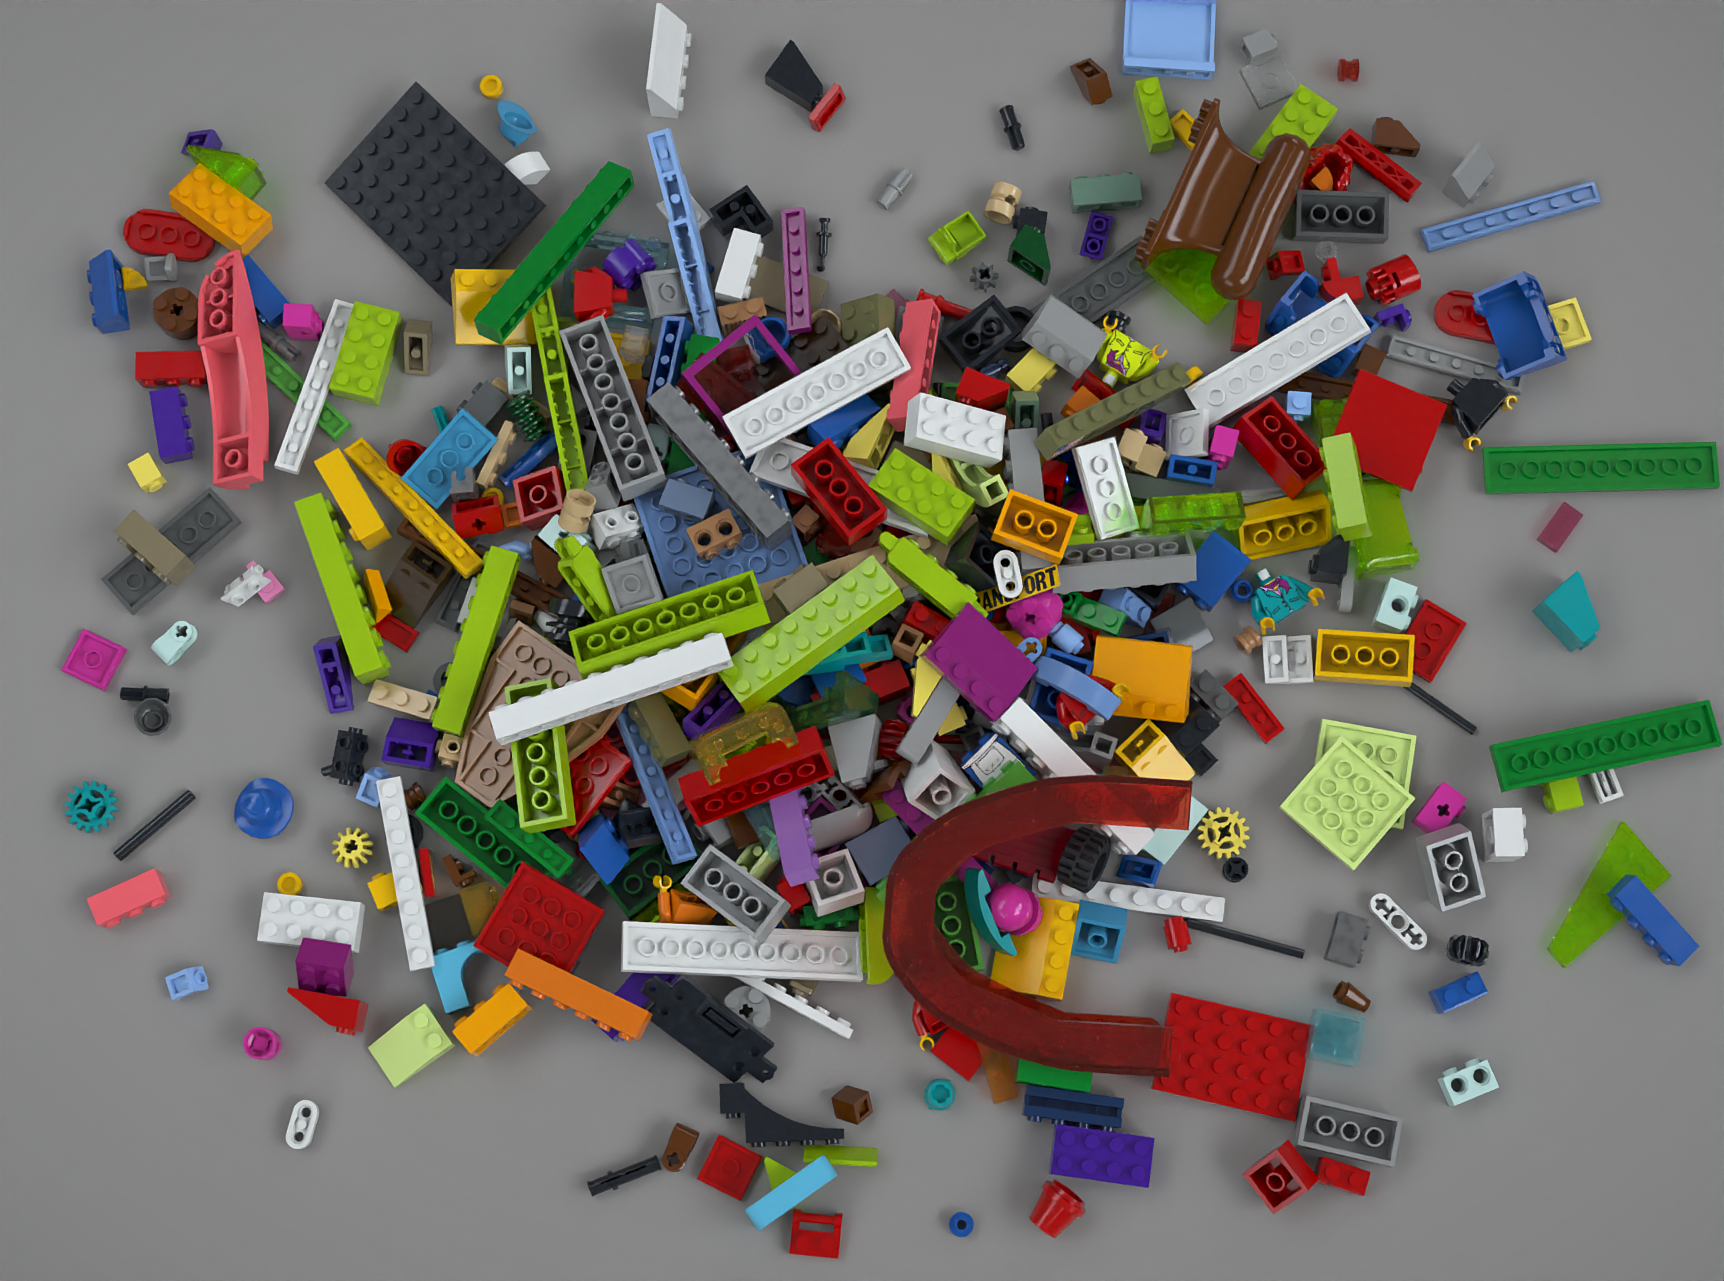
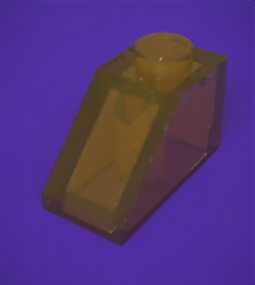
M487 881L459 890L470 929L475 938H478L496 907L495 900L498 899L495 886H490Z

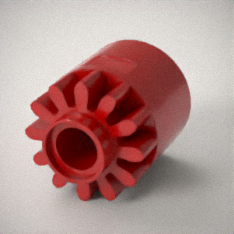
M1406 254L1371 268L1366 273L1369 278L1365 282L1366 290L1372 300L1377 299L1378 304H1382V306H1386L1421 289V279L1412 259Z

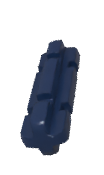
M1002 358L996 362L997 364L992 363L979 369L978 372L995 378L1000 375V372L1001 374L1010 370V363L1006 358Z

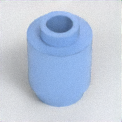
M1061 621L1048 635L1052 638L1051 642L1067 654L1073 653L1076 655L1084 646L1081 642L1084 637L1067 623L1063 624Z

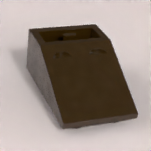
M414 540L400 558L385 585L392 608L390 613L415 629L456 574L453 566Z

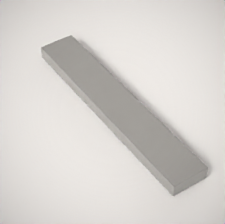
M1393 334L1390 337L1385 358L1466 381H1470L1473 377L1496 380L1507 392L1516 395L1521 394L1526 376L1523 375L1511 380H1504L1497 373V363Z

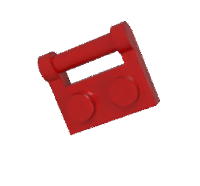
M794 1209L789 1254L838 1259L843 1214H817ZM800 1222L834 1225V1231L831 1233L799 1229Z

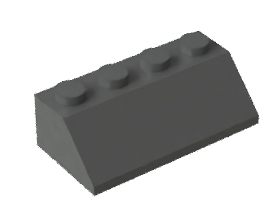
M1297 191L1292 216V241L1383 244L1388 239L1389 193Z

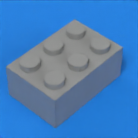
M1457 823L1415 838L1430 903L1435 908L1444 912L1486 897L1471 830Z

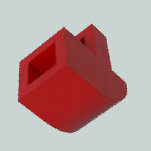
M1336 257L1326 259L1323 267H1321V277L1325 281L1322 282L1319 288L1322 298L1327 303H1330L1347 293L1353 304L1359 305L1364 298L1359 275L1341 279Z

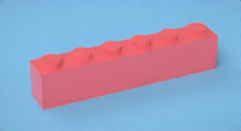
M933 299L906 302L905 312L902 315L903 327L899 334V347L907 359L911 370L894 378L893 389L890 391L891 401L890 408L887 410V420L897 432L905 431L908 401L920 392L929 393L941 311Z

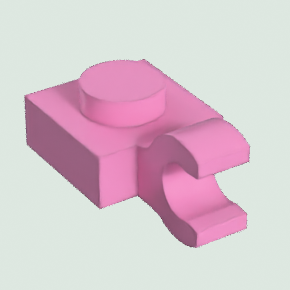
M252 561L246 567L250 569L252 565L256 566L257 564ZM271 570L265 574L262 573L263 577L270 579L271 582L257 592L266 604L286 590Z

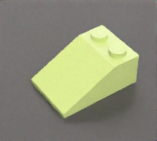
M423 1004L376 1040L368 1049L394 1088H396L452 1049L456 1044L431 1007Z

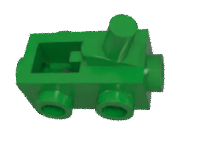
M813 905L803 906L804 913H799L801 928L811 927V930H825V925L835 924V928L850 926L849 922L859 920L857 905L817 917Z

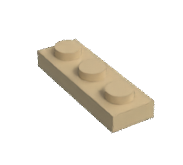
M504 421L497 436L499 440L493 445L476 480L478 487L484 491L490 486H494L498 477L496 472L499 466H503L507 459L508 453L506 451L509 445H513L518 433L512 422Z
M375 679L367 700L371 704L431 721L432 712L434 709H438L440 703L438 697Z

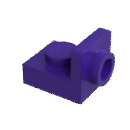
M1403 303L1381 310L1373 317L1375 321L1380 323L1379 326L1383 325L1384 327H1389L1398 321L1402 332L1410 327V322L1412 321L1411 314L1408 309L1405 310Z

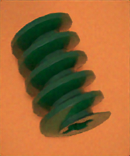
M530 390L523 391L510 398V402L505 407L506 409H514L510 417L519 418L514 425L523 426L519 434L527 433V436L523 439L524 442L535 441L551 432V430L543 431L548 426L547 422L539 423L543 418L542 414H535L539 407L530 406L535 401L533 397L526 398Z

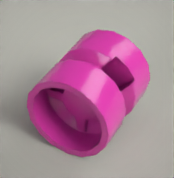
M256 1027L245 1035L243 1047L248 1056L268 1061L274 1059L279 1054L282 1041L275 1031L264 1027Z

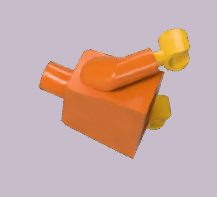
M656 875L653 878L654 886L660 888V893H658L660 923L713 924L715 914L717 913L714 908L694 893L674 889L667 892V889L672 885V879L669 876H663V884L661 883V876Z

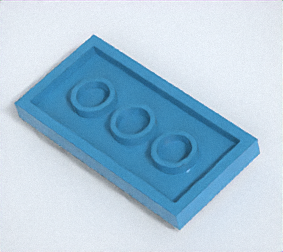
M462 408L401 479L437 510L450 495L449 489H452V472L454 470L457 472L458 481L464 480L465 467L474 468L499 438L466 409Z

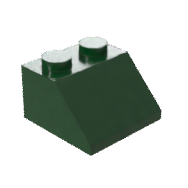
M1025 224L1009 247L1007 261L1045 286L1048 283L1051 269L1045 236H1043V233L1038 228Z

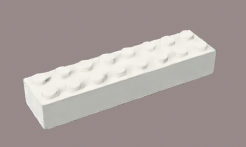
M1020 697L1014 700L996 722H991L993 724L991 726L992 730L997 735L1004 736L1009 741V747L1014 752L1021 753L1026 758V764L1033 770L1037 769L1043 775L1042 780L1048 786H1055L1060 792L1058 794L1059 797L1067 804L1071 803L1077 809L1075 811L1076 814L1084 821L1088 820L1093 825V831L1110 838L1111 849L1118 855H1137L1155 835L1120 797Z

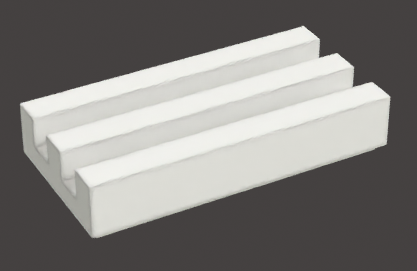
M1614 769L1607 770L1615 791L1613 795L1604 772L1597 773L1607 797L1604 796L1596 774H1588L1599 804L1624 796Z

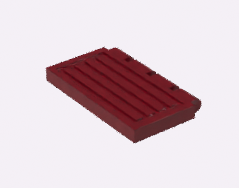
M1010 809L970 847L973 849L971 856L976 860L988 863L990 856L994 855L992 865L1011 870L1013 862H1016L1014 872L1033 877L1036 869H1038L1037 879L1053 884L1057 876L1062 852L1076 830Z

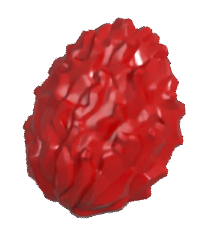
M1323 144L1319 147H1311L1310 164L1298 190H1314L1309 185V182L1323 168L1327 167L1333 179L1332 191H1346L1347 185L1351 184L1350 173L1352 172L1353 165L1351 156L1344 152L1341 146L1336 144Z

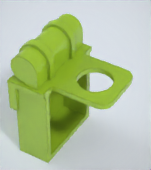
M968 210L945 226L943 225L941 228H938L937 232L932 234L927 240L930 242L932 249L939 255V259L945 265H949L954 260L958 261L966 256L967 252L986 241L987 235Z

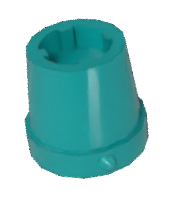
M935 1079L927 1084L924 1090V1099L929 1110L942 1111L948 1109L953 1104L955 1089L951 1084V1080Z

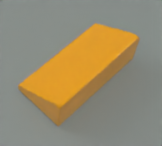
M366 569L363 585L375 622L379 623L392 611L379 570Z

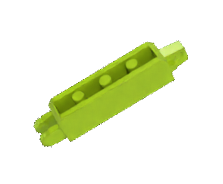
M886 531L880 534L878 546L888 554L886 559L887 567L951 619L955 617L967 602L985 618L987 617L988 613L976 601L978 599L975 595L976 591L968 584L962 585L957 581L958 577L951 570L941 568L934 556L929 553L925 555L920 551V546L911 538L907 540L904 537L899 540Z
M572 535L555 539L554 547L561 557V560L558 562V570L595 622L619 615L615 611L601 571L603 566L596 558L592 549L587 544L581 545L575 536Z

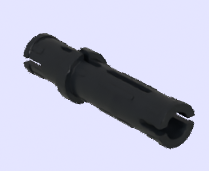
M654 1155L651 1158L618 1171L612 1172L611 1170L607 1172L608 1175L590 1182L588 1181L587 1185L593 1197L612 1188L613 1190L619 1189L618 1186L662 1169L657 1155Z

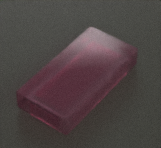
M1563 502L1536 540L1554 553L1558 552L1583 514L1566 502Z

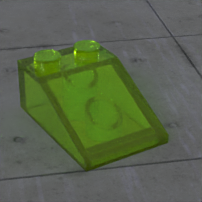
M188 145L185 148L196 166L201 163L250 200H253L266 185V181L262 176L264 173L258 168L259 164L249 156L245 158L239 153Z

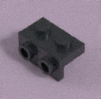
M650 807L621 811L619 813L618 832L627 849L664 842Z

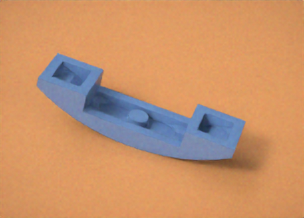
M1040 656L1034 664L1038 669L1031 677L1032 679L1046 687L1051 685L1087 705L1089 711L1107 721L1121 703V700L1108 689L1066 664L1045 656Z

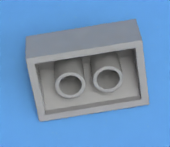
M1051 294L1023 329L1022 340L1079 379L1093 362L1107 333Z

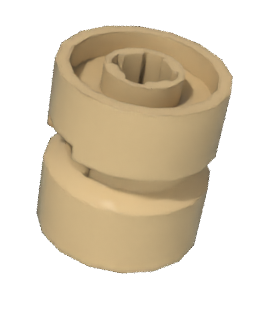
M995 182L990 194L992 199L988 200L984 215L994 222L1010 224L1016 211L1014 207L1018 206L1022 191L1012 184Z
M570 489L567 491L563 503L564 508H562L558 519L559 526L567 532L575 534L586 532L596 504V498L588 491L582 489Z

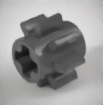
M981 262V266L978 269L976 267L972 268V272L975 275L970 276V282H975L974 290L980 288L987 293V288L990 286L992 288L996 287L994 280L998 279L999 274L993 273L994 265L986 266ZM985 275L988 276V279H987V278H984L983 280L980 279V276H981V277H984Z

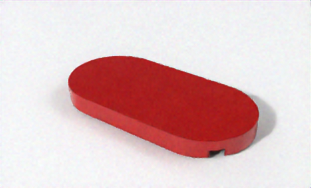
M142 209L133 216L131 215L123 227V236L128 246L134 252L147 256H167L168 253H174L178 261L198 262L207 258L212 253L216 244L214 238L179 213Z
M1453 290L1443 295L1437 301L1433 316L1436 325L1442 332L1454 337L1496 345L1486 318L1481 314H1477L1473 308L1472 302L1475 300L1472 294L1474 293Z

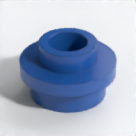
M1239 579L1232 584L1230 594L1235 601L1245 603L1253 597L1254 587L1248 580ZM1244 588L1246 594L1240 595L1238 589Z
M965 1212L955 1213L949 1221L950 1231L957 1237L968 1236L974 1227L973 1219ZM959 1220L966 1222V1227L962 1230L957 1227Z

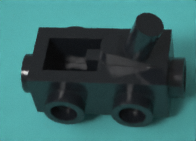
M349 727L348 731L338 730L332 764L321 768V773L324 777L330 775L331 778L339 779L338 784L353 786V782L359 783L360 777L364 773L362 765L364 754L368 751L369 747L367 743L368 736L362 734L363 729Z

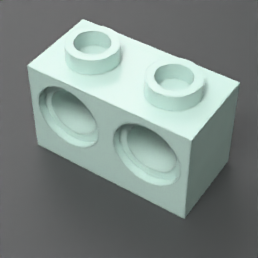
M1478 1058L1465 1062L1466 1067L1457 1070L1456 1067L1442 1072L1444 1076L1437 1080L1449 1106L1458 1105L1499 1088L1487 1060L1479 1061ZM1476 1069L1480 1070L1483 1074L1481 1083H1477L1473 1078V1073ZM1453 1079H1457L1461 1083L1459 1092H1455L1451 1088Z

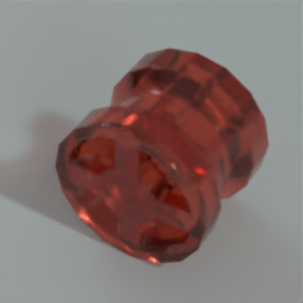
M1339 59L1337 68L1338 81H1345L1346 79H1350L1352 82L1358 81L1359 59H1352L1351 61Z

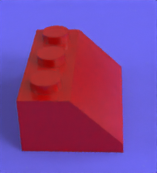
M966 367L956 390L954 402L993 412L1005 407L1010 384Z

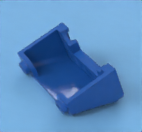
M1304 270L1279 300L1265 323V329L1272 337L1328 304L1316 296L1320 286L1315 277ZM1362 314L1361 316L1370 328L1371 333L1314 367L1329 377L1339 378L1380 323L1370 316Z
M1523 271L1472 294L1475 300L1472 302L1473 308L1477 314H1481L1486 318L1501 359L1498 360L1496 370L1500 378L1511 380L1567 361L1565 350L1543 291L1535 276Z

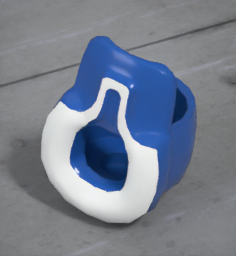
M777 317L760 319L783 349H787L791 341V335L787 331V324ZM755 327L743 336L748 350L757 364L776 357L777 354Z

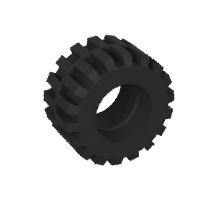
M1083 826L1078 828L1072 834L1062 852L1057 869V880L1080 892L1088 893L1097 884L1106 867L1111 850L1110 838Z

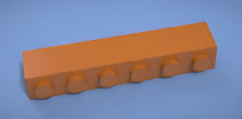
M517 949L505 973V976L511 979L510 985L521 990L525 986L532 990L531 995L541 1000L548 997L554 1000L552 1005L564 1011L569 1007L575 1010L574 1015L585 1021L588 1018L596 1020L597 1027L608 1032L612 1028L619 1032L618 1037L628 1042H631L632 1039L640 1041L652 1017L649 1011L520 949Z

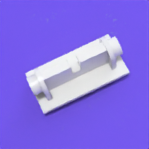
M252 565L250 569L242 574L243 578L238 577L225 587V595L221 597V600L239 607L270 583L271 580L263 577L262 573L264 570L260 565Z

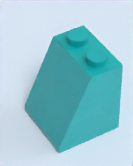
M1578 570L1532 610L1570 652L1577 648L1581 651L1597 638L1595 632L1600 629V625L1583 578Z

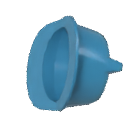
M500 101L498 103L497 111L501 117L500 133L509 140L513 147H518L520 143L526 142L531 134L537 132V128L530 115L523 107L511 101Z

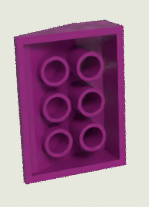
M969 602L965 604L919 655L990 722H996L1038 669Z

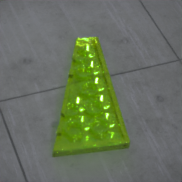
M1620 821L1615 834L1609 840L1605 851L1587 878L1564 922L1560 925L1547 947L1548 952L1562 968L1571 963L1625 916L1622 912H1618L1610 904L1611 899L1606 894L1626 874L1636 875L1651 893L1672 876L1624 821Z

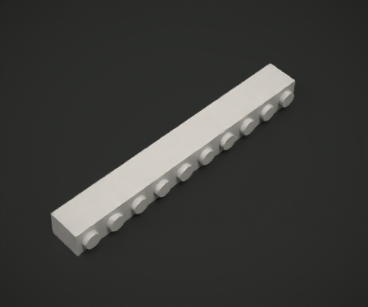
M710 633L705 635L702 640L696 642L693 640L686 641L680 645L681 647L672 650L670 648L660 650L655 656L649 658L647 656L639 657L634 660V663L626 666L620 664L612 667L611 671L590 674L585 680L579 682L578 680L569 681L564 684V687L546 689L541 692V695L522 697L517 703L511 705H499L494 708V711L488 712L496 739L501 745H505L733 667L726 640L722 633Z

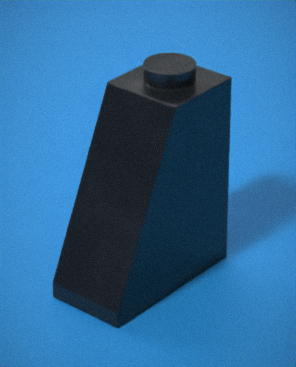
M789 40L765 74V84L811 112L824 97L823 85L796 44Z

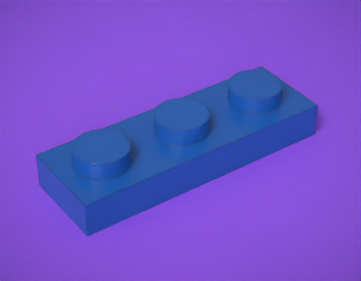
M550 432L541 437L497 479L508 489L514 488V479L523 477L529 472L536 470L546 456L552 455L557 450L555 435Z

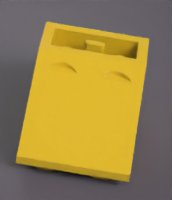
M1147 719L1113 754V757L1162 807L1196 774L1166 735L1150 719Z

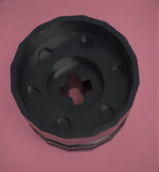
M550 597L548 613L558 616V620L546 622V626L556 627V632L545 631L544 637L559 644L572 646L568 632L586 626V621L595 620L581 601Z

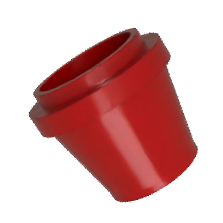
M1046 1180L1042 1186L1043 1191L1029 1219L1047 1235L1056 1238L1074 1220L1084 1215L1086 1209L1083 1207L1085 1203L1077 1194L1059 1181L1053 1180L1051 1182Z

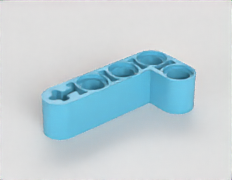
M822 1155L744 1211L756 1229L760 1231L838 1176L826 1156Z

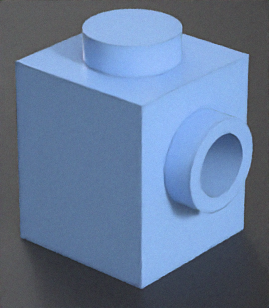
M1288 391L1284 397L1283 409L1296 424L1306 423L1310 417V392Z

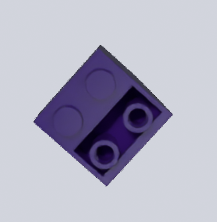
M394 717L386 735L381 760L387 765L433 772L437 754L435 753V748L441 731L435 730L432 727L433 723Z

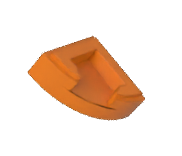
M1327 167L1323 168L1309 182V185L1314 190L1332 191L1333 179Z

